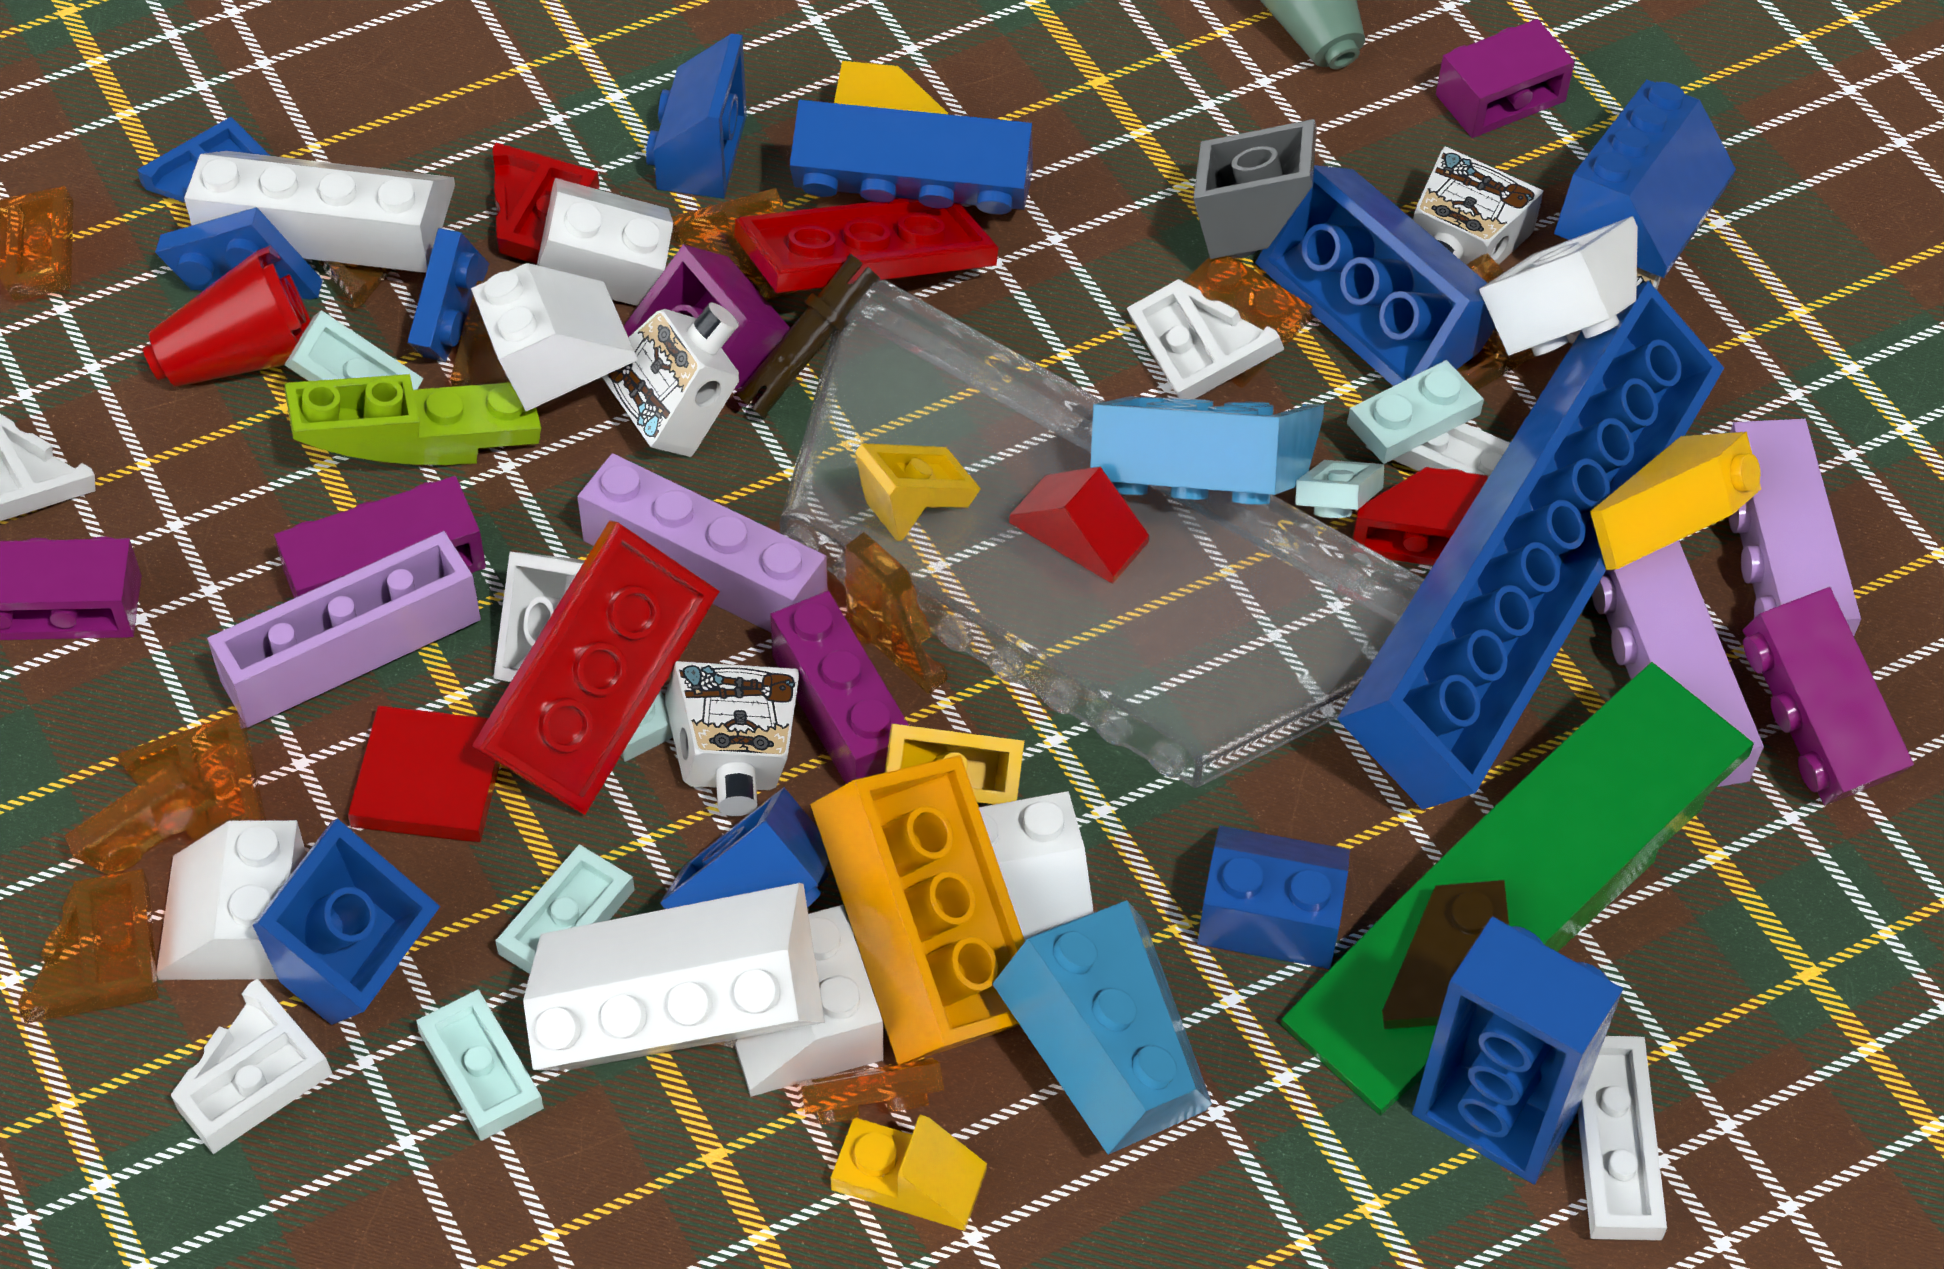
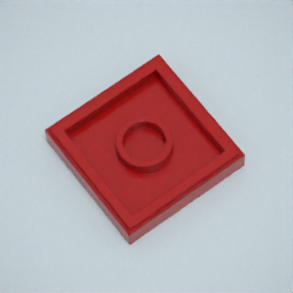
M378 705L348 813L351 827L481 843L500 767L498 762L472 747L488 718Z

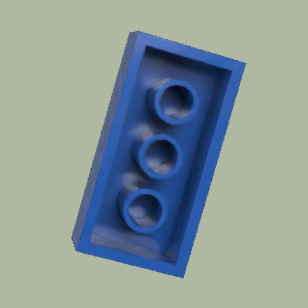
M1492 916L1449 982L1412 1115L1535 1185L1574 1122L1624 988L1609 981L1608 977L1595 966L1584 962H1575L1547 947L1531 931L1522 927H1511Z

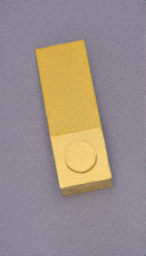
M1747 432L1680 436L1592 509L1590 513L1606 570L1619 569L1733 515L1761 490V471L1758 459L1752 454Z

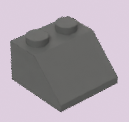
M1315 119L1201 141L1193 199L1210 259L1225 256L1244 258L1258 250L1267 249L1313 186L1317 135Z

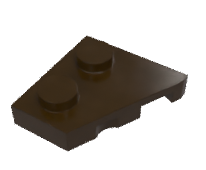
M1504 880L1435 886L1382 1010L1384 1029L1435 1026L1438 1024L1449 982L1490 918L1493 916L1509 925Z

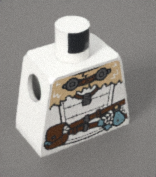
M1445 146L1438 157L1417 204L1413 220L1484 279L1534 231L1543 190Z
M709 303L698 318L667 309L657 311L629 336L638 360L602 376L652 448L691 457L698 449L739 382L738 370L721 348L738 328V322L729 311L716 303Z
M675 662L665 693V705L682 778L690 786L717 788V806L721 813L729 816L750 814L757 808V790L776 788L789 751L799 679L798 669Z

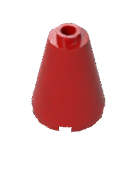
M271 245L255 251L148 332L151 344L143 347V352L157 380L160 381L167 377L171 384L177 387L285 365L309 325L311 318L290 274L279 278L273 264L280 261L281 258Z

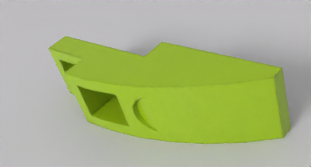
M410 374L285 383V396L293 439L318 449L349 457L412 465L477 464L478 448L539 444L541 426L537 408L525 411L511 383L413 390Z

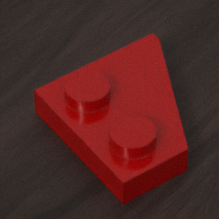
M496 142L492 149L495 170L494 190L499 253L537 264L555 178L599 189L598 171Z

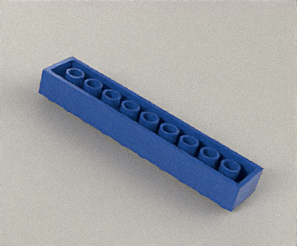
M1649 281L1636 287V301L1617 314L1619 320L1617 326L1590 338H1585L1581 330L1337 718L1422 810L1476 793L1606 571L1590 511L1680 436L1686 435L1724 370L1721 363Z

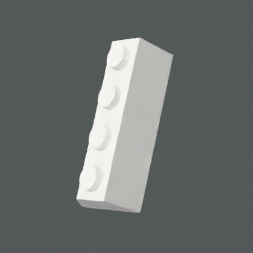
M220 151L200 154L184 199L191 225L257 207L302 258L426 273L438 228H442L455 181L454 177Z
M797 883L542 933L523 999L533 1070L566 1071L825 1023L804 884Z

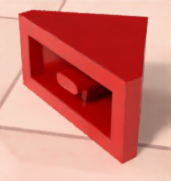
M1101 466L1045 475L1009 515L1010 524L1112 584L1149 543V534Z

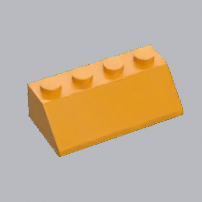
M961 755L856 779L811 803L810 805L897 1064H905L944 1052L1020 1025L992 983L1024 944L1025 940Z

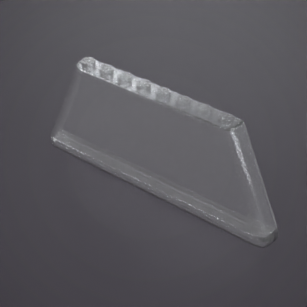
M878 280L877 283H874L845 318L849 324L842 332L836 329L832 333L779 522L780 534L826 555L827 570L833 573L847 588L854 591L862 590L884 603L896 617L904 621L912 620L936 634L940 641L948 648L957 652L964 651L988 665L993 673L1002 680L1010 683L1017 682L1039 695L1054 711L1061 714H1071L1094 728L1100 737L1115 746H1125L1148 760L1153 768L1162 775L1169 778H1178L1195 789L1338 718L1424 581L1420 576L1272 494L1270 504H1242L1232 502V491L1209 490L1208 499H1179L1170 497L1171 487L1148 485L1147 494L1120 495L1149 534V543L1113 584L1009 523V515L1045 475L1090 468L1093 404L1104 401L886 280ZM861 443L947 447L981 490L968 508L926 507L904 540L898 542L865 500L855 452Z

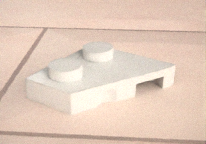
M1179 279L1127 307L1133 323L1180 399H1195L1284 350L1276 330L1268 326L1264 330L1241 319L1238 310L1221 301L1206 299L1200 290Z
M0 414V521L96 491L95 474L90 467L83 463L76 468L71 467L53 456V449L50 443L33 433H25L19 430L13 421Z
M258 978L248 984L242 995L246 1005L229 1029L220 1026L217 1028L205 1045L204 1055L200 1062L186 1072L171 1094L179 1113L213 1154L332 1075L326 1057Z

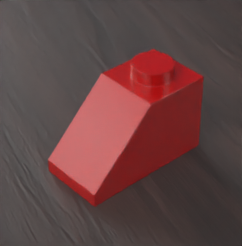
M1423 468L1366 502L1358 509L1350 554L1433 566L1484 486L1488 475L1466 473L1458 469Z

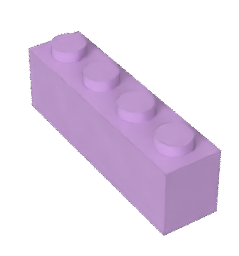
M1806 419L1733 422L1730 433L1747 432L1752 454L1758 459L1761 471V490L1733 515L1729 516L1730 528L1733 533H1740L1743 545L1741 554L1743 579L1746 583L1753 584L1756 595L1754 618L1762 612L1830 586L1854 636L1861 621V616Z
M613 453L578 495L583 541L594 546L609 521L619 522L719 590L720 592L713 605L771 632L770 613L828 591L826 555Z
M445 531L214 634L207 639L220 682L248 728L481 620L473 575Z
M1679 540L1619 569L1606 570L1592 593V598L1597 612L1606 615L1611 627V644L1617 663L1626 666L1631 680L1649 663H1655L1754 742L1750 756L1717 787L1750 781L1764 746Z

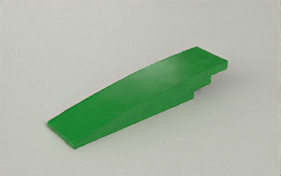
M1649 663L1526 776L1410 888L1281 1019V1026L1381 1116L1423 1077L1437 1025L1384 1029L1382 1012L1435 886L1504 880L1509 926L1522 927L1531 931L1544 945L1558 952L1655 862L1658 850L1702 810L1706 796L1750 756L1754 742L1655 663Z

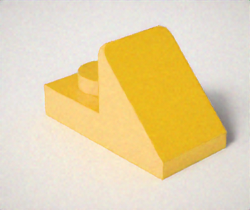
M861 443L855 452L865 500L898 542L904 540L926 507L968 508L981 490L947 447Z
M919 1115L913 1134L853 1117L831 1175V1190L965 1231L987 1170V1163L929 1117Z

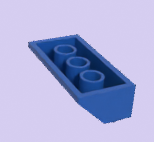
M1646 79L1574 172L1554 234L1571 240L1633 216L1638 227L1637 268L1665 278L1733 179L1736 170L1701 101L1686 95L1681 88L1667 82L1655 83Z
M799 100L790 159L794 187L802 188L808 194L820 197L834 196L839 191L859 193L866 200L882 203L891 202L895 197L918 199L921 204L932 208H949L953 203L976 205L979 210L991 214H1006L1011 209L1025 210L1033 170L1032 123Z
M1314 165L1312 188L1267 249L1262 250L1255 262L1393 386L1445 360L1457 370L1482 350L1495 329V324L1479 290L1488 283L1354 169Z

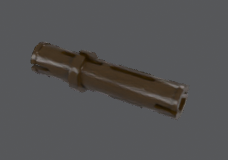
M849 253L846 257L847 260L818 296L811 293L804 302L809 307L793 324L787 334L743 387L735 393L736 396L749 405L762 387L765 386L767 388L766 391L752 407L764 419L836 329L842 332L849 324L845 320L846 316L872 285L880 279L879 276L867 267L853 285H848V282L862 266V262Z

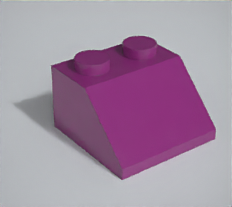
M683 244L624 325L625 331L629 337L653 314L663 309L698 318L709 303L712 302L722 306L738 322V328L721 347L739 372V382L734 389L736 390L742 387L787 334L790 327L728 256Z

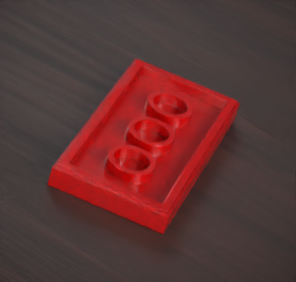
M909 198L894 199L891 202L885 203L866 202L744 216L735 219L734 238L776 293L825 287L847 260L846 257L849 253L862 262L861 268L848 282V284H853L867 267L879 276V280L997 266L999 248L961 204L953 203L949 208H932L921 204L918 199Z
M609 521L472 747L576 812L586 815L672 672L675 662L681 657L720 591L619 522Z

